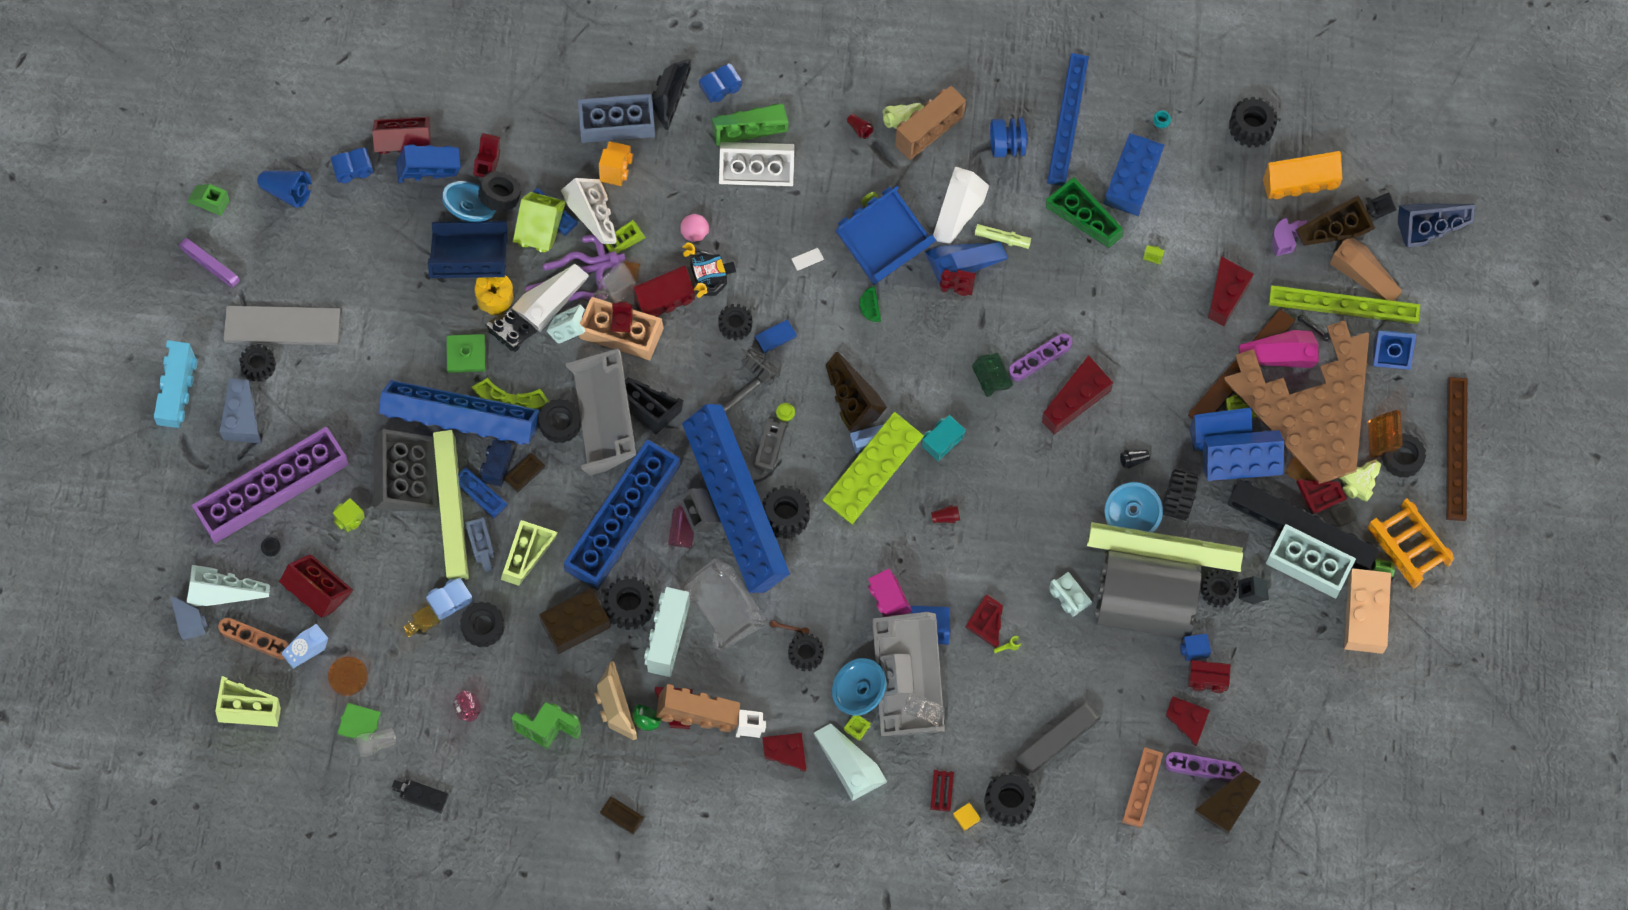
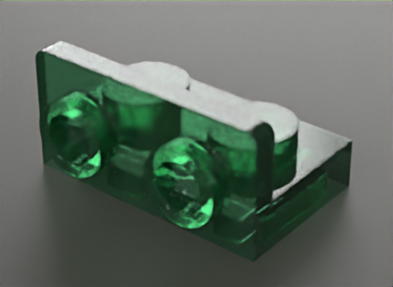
M998 353L982 355L972 364L973 371L986 397H990L995 391L1010 389L1013 386Z

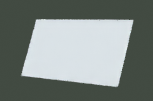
M818 248L792 258L797 271L824 260Z

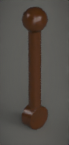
M771 620L769 623L772 628L780 627L801 632L802 635L804 633L809 634L807 627L801 629L777 623L775 620Z

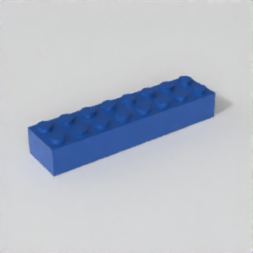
M390 380L382 390L379 414H384L388 418L399 417L408 422L419 421L424 425H438L443 429H458L462 433H478L481 437L492 436L501 441L512 440L521 445L529 444L536 433L540 411Z
M646 440L565 560V572L598 590L680 468V458L653 442Z

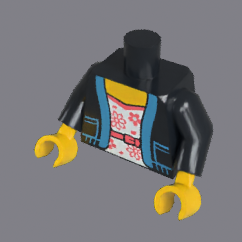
M690 242L682 246V248L687 249L683 252V255L685 257L692 256L690 257V266L696 283V287L693 290L698 291L697 297L701 298L703 295L717 296L727 285V274L736 272L734 262L723 264L721 255L697 249Z

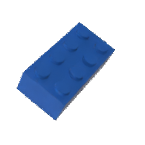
M1129 133L1106 193L1104 205L1139 216L1162 156L1164 144Z
M1279 430L1203 437V471L1207 481L1283 475L1284 439Z

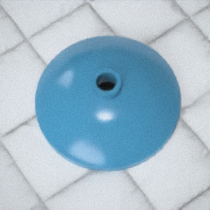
M457 181L448 184L443 190L442 201L444 206L459 219L469 222H482L492 218L496 210H491L489 207L484 206L478 197L480 185Z
M1128 482L1116 487L1108 496L1105 504V518L1108 525L1154 532L1158 528L1163 516V506L1158 494L1150 486L1140 482ZM1131 506L1137 507L1135 512H1131L1129 509Z
M860 658L850 661L840 669L834 679L832 697L835 705L848 715L858 716L870 712L879 704L884 696L886 675L882 667L871 659Z

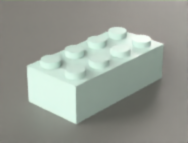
M1285 524L1266 564L1336 599L1356 558Z
M666 587L665 593L661 592L660 611H656L654 618L655 629H651L649 637L650 648H646L644 659L648 672L671 677L690 606L689 592Z

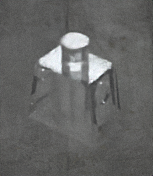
M620 261L598 280L601 289L593 295L597 299L605 300L608 298L611 303H617L634 296L633 287L637 286V283L624 262Z

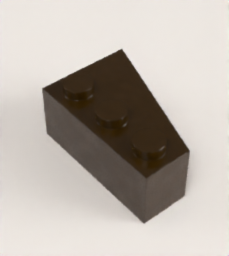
M1243 771L1199 806L1194 813L1229 834L1261 781Z

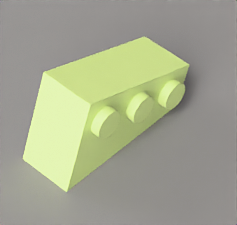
M521 520L501 580L519 586L554 542L558 532Z
M224 676L221 677L215 710L218 722L278 727L281 708L277 697L257 689L252 690L245 687L244 684H237Z

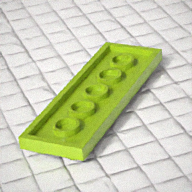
M894 412L822 501L852 525L924 435Z

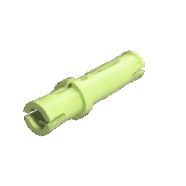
M977 224L975 236L1004 242L1008 246L1015 245L1029 249L1032 239L1031 237L1018 235L1013 231L1010 233Z

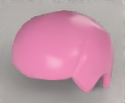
M688 215L680 224L681 234L688 241H702L709 234V224L701 215Z

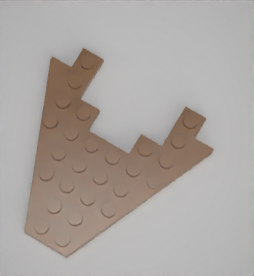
M1345 321L1327 326L1338 361L1320 366L1325 384L1289 395L1284 378L1265 383L1254 349L1236 355L1240 373L1224 377L1226 384L1251 408L1252 412L1270 431H1280L1284 439V446L1319 484L1357 472L1369 333L1366 332L1351 337Z

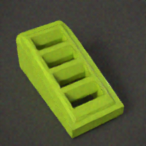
M632 220L615 231L617 240L615 244L617 247L614 248L612 244H605L609 252L616 251L617 254L646 237L637 223ZM628 234L630 238L626 239L624 235ZM619 237H621L623 243L621 244L617 239Z

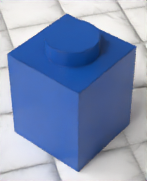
M1207 634L1184 637L1182 644H1180V653L1184 655L1185 661L1209 658L1211 649Z

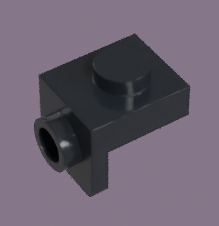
M1389 192L1374 199L1366 198L1368 203L1365 205L1367 212L1376 219L1397 210Z

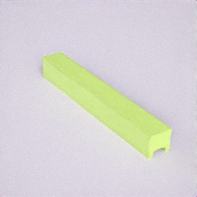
M452 430L433 432L446 577L448 580L453 578H465L467 580L469 579L461 489L459 485L456 437Z
M1091 522L1089 537L1087 538V546L1241 572L1242 547Z

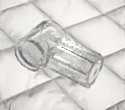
M392 727L373 734L365 733L355 737L361 758L369 757L376 754L379 750L397 744Z

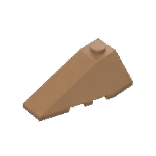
M1355 238L1346 239L1333 254L1330 262L1333 267L1380 299L1395 301L1402 293L1400 287L1367 246Z

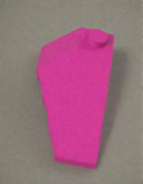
M1292 330L1238 346L1239 354L1254 349L1259 365L1313 368L1319 362L1318 342L1312 331Z

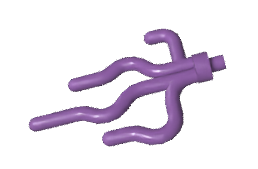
M589 234L582 237V242H594L598 256L590 257L578 251L570 252L560 260L543 264L542 268L545 271L567 265L573 259H579L584 263L592 264L583 266L581 269L586 273L596 271L597 291L594 293L586 291L575 292L568 301L577 299L590 300L591 297L598 299L605 291L604 271L608 268L619 266L620 261L626 260L624 253L616 254V251L606 254L603 244L594 234ZM543 282L526 286L525 292L530 291Z

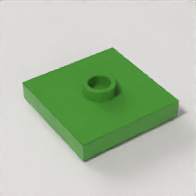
M485 334L447 336L448 373L486 371Z

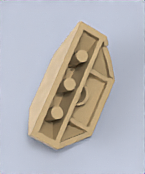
M612 661L597 684V692L594 693L597 704H601L603 708L600 711L603 723L607 722L610 729L632 740H636L637 733L615 663Z

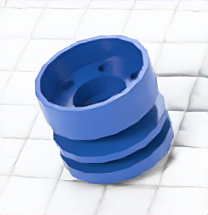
M1023 117L1017 118V126L1014 118H1010L1009 127H1006L1004 119H991L990 142L993 158L1006 157L1007 149H1010L1012 157H1015L1017 148L1019 156H1025L1028 137Z

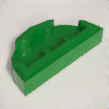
M873 286L866 289L860 297L859 309L867 320L881 322L876 289Z

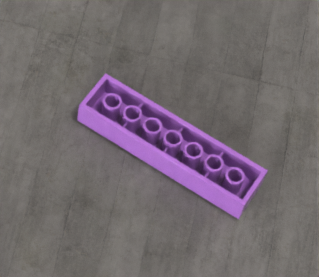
M326 426L191 506L215 544L345 468L349 463L346 455Z

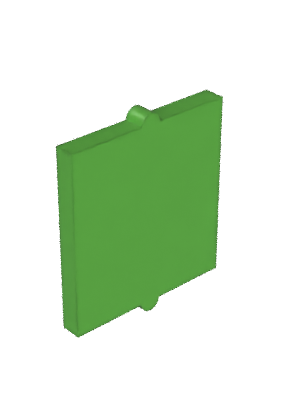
M347 703L344 715L340 718L342 721L337 734L371 743L375 730L378 729L377 724L381 712Z

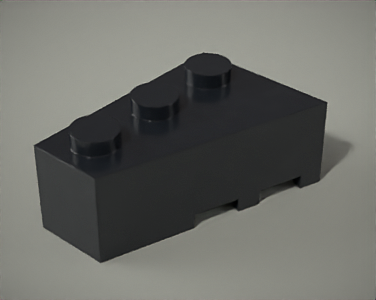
M630 377L625 379L630 414L655 435L682 411L684 400L670 397L663 391L653 390L649 385Z

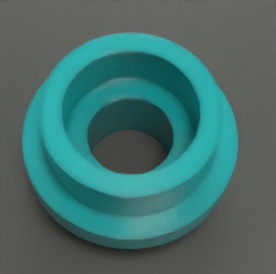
M1164 110L1158 111L1153 116V123L1158 128H1166L1171 123V116Z

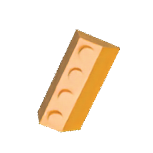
M1336 151L1268 163L1263 177L1268 199H1281L1284 196H1299L1307 192L1317 193L1320 190L1337 189L1342 181L1341 152Z

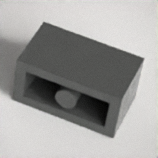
M691 488L679 498L693 532H709L721 523L707 489Z

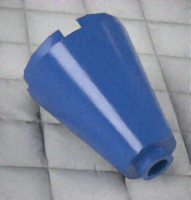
M263 171L257 179L262 190L295 208L304 206L310 196L311 190H308L309 184L312 185V180L308 172Z

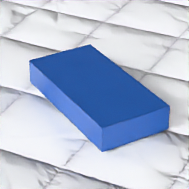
M785 320L754 336V339L764 354L796 338L797 334L789 321Z

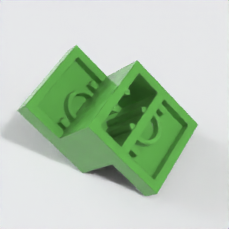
M545 702L533 722L531 721L532 718L524 713L520 715L515 712L511 718L516 732L546 749L550 747L560 730L575 739H578L581 734L579 718L572 713L566 714L562 712V709L554 703L550 705Z

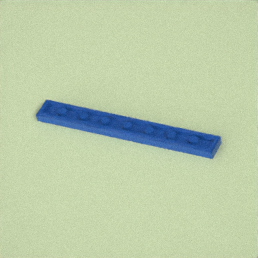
M1071 53L1047 180L1048 184L1059 186L1066 184L1089 56Z

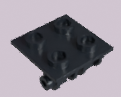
M511 308L485 324L489 330L488 333L496 337L498 341L501 340L502 344H505L510 351L514 352L520 348L518 344L538 331Z

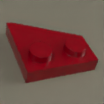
M986 594L965 628L997 648L999 645L1000 619L1003 605Z
M1173 696L1165 716L1172 723L1176 724L1182 734L1184 733L1194 746H1197L1210 710Z
M802 733L762 737L765 759L773 762L778 761L782 765L792 766L800 769L802 772H806Z

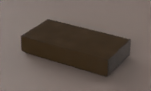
M531 452L504 477V481L518 493L545 468V465Z
M612 796L600 811L602 816L632 835L635 834L645 819L644 816Z

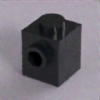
M1255 576L1238 580L1240 600L1251 604L1269 600L1267 581Z

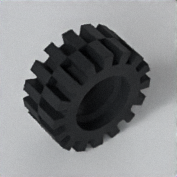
M731 304L730 308L727 305L725 310H721L718 317L719 331L722 332L724 337L727 335L729 340H731V337L734 338V341H737L738 337L740 340L743 339V336L747 337L748 332L752 330V315H750L749 309L746 311V307L743 305L741 308L740 304H737V307ZM731 317H739L743 323L740 327L733 328L728 324V320Z
M257 344L255 348L254 345H251L250 350L245 348V353H241L242 358L239 359L240 367L246 378H251L252 381L258 379V382H260L261 378L264 377L266 380L268 379L267 375L270 377L273 375L272 371H275L276 362L270 349L267 350L266 346L263 345L261 348V345ZM254 358H263L265 364L261 368L255 369L250 366Z
M1214 570L1206 576L1201 586V595H1204V601L1208 600L1207 604L1211 605L1212 603L1214 604L1213 607L1217 608L1220 605V608H1223L1224 605L1228 606L1234 600L1238 585H1236V579L1233 580L1234 576L1232 574L1229 576L1227 571L1222 573V570H1218L1216 573ZM1218 582L1226 586L1227 592L1223 595H1217L1213 592L1212 585Z
M804 633L803 636L798 634L797 638L794 637L788 649V658L791 660L792 666L795 665L796 669L802 668L801 671H805V669L812 671L813 667L816 669L818 664H821L824 647L822 642H819L817 636L814 638V634L810 633V636H808L807 633ZM802 646H810L814 653L812 657L804 659L800 657L798 650Z

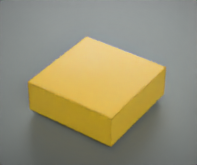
M970 802L953 813L954 818L964 831L981 820Z

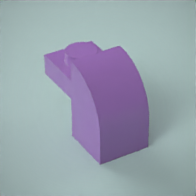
M1285 218L1276 225L1271 239L1276 256L1294 252L1296 246L1294 238L1299 237L1295 229L1306 224L1307 220H1297L1289 224L1287 218Z

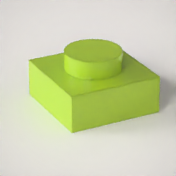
M1147 245L1143 260L1161 265L1165 250H1161L1157 246Z
M859 715L852 716L844 727V731L860 741L871 727V723Z

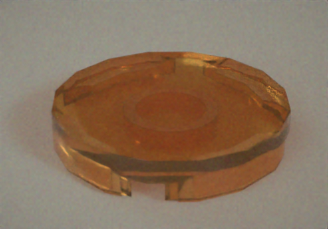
M343 657L331 665L328 672V680L336 693L342 696H352L364 689L367 684L368 673L361 660L355 657Z

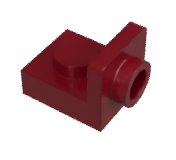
M627 302L612 303L611 331L631 333L633 316L631 304Z

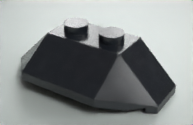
M690 59L674 63L664 69L662 76L659 75L656 85L658 88L652 93L653 109L665 130H669L691 71Z

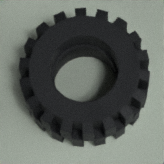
M1251 97L1250 100L1244 98L1243 102L1239 101L1237 106L1233 108L1229 121L1230 134L1235 136L1234 140L1236 142L1240 141L1242 146L1244 144L1249 148L1252 145L1255 148L1259 147L1260 144L1263 146L1267 141L1271 140L1278 120L1277 112H1274L1275 108L1273 105L1269 106L1270 102L1267 100L1265 102L1262 101L1263 98L1255 99V97ZM1255 118L1261 122L1262 126H1250L1244 119Z
M1176 468L1172 471L1163 503V515L1184 521L1189 518L1197 490L1198 474Z
M783 485L778 490L775 487L772 489V493L768 492L766 498L763 499V508L775 533V537L779 538V535H782L783 539H787V536L790 535L793 538L795 533L800 535L802 529H806L810 518L809 500L806 499L804 493L800 494V489L796 488V490H793V486L785 488ZM782 505H788L793 507L797 514L790 519H782L774 511Z
M624 576V580L618 578L616 579V584L612 582L610 589L607 588L606 596H604L605 612L613 625L617 623V627L622 629V626H625V630H630V627L638 629L639 624L644 626L645 620H650L654 606L653 593L650 591L648 584L644 585L642 579L637 581V577L633 576L632 579H629L628 576ZM625 596H635L641 602L636 609L630 611L621 609L617 604Z
M1006 772L1001 773L1000 777L997 775L993 781H990L984 803L985 810L989 811L988 816L995 818L994 822L998 824L1000 821L1002 826L1010 824V827L1015 826V823L1020 825L1024 819L1027 820L1036 801V792L1033 791V784H1029V779L1027 777L1023 779L1020 773H1018V776H1015L1014 772H1009V775H1006ZM1007 790L1014 791L1020 796L1022 803L1015 808L1005 807L999 801V794Z

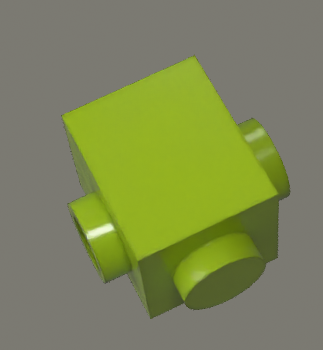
M351 498L344 504H339L333 512L334 524L340 530L344 529L347 533L350 530H355L365 518L363 510Z

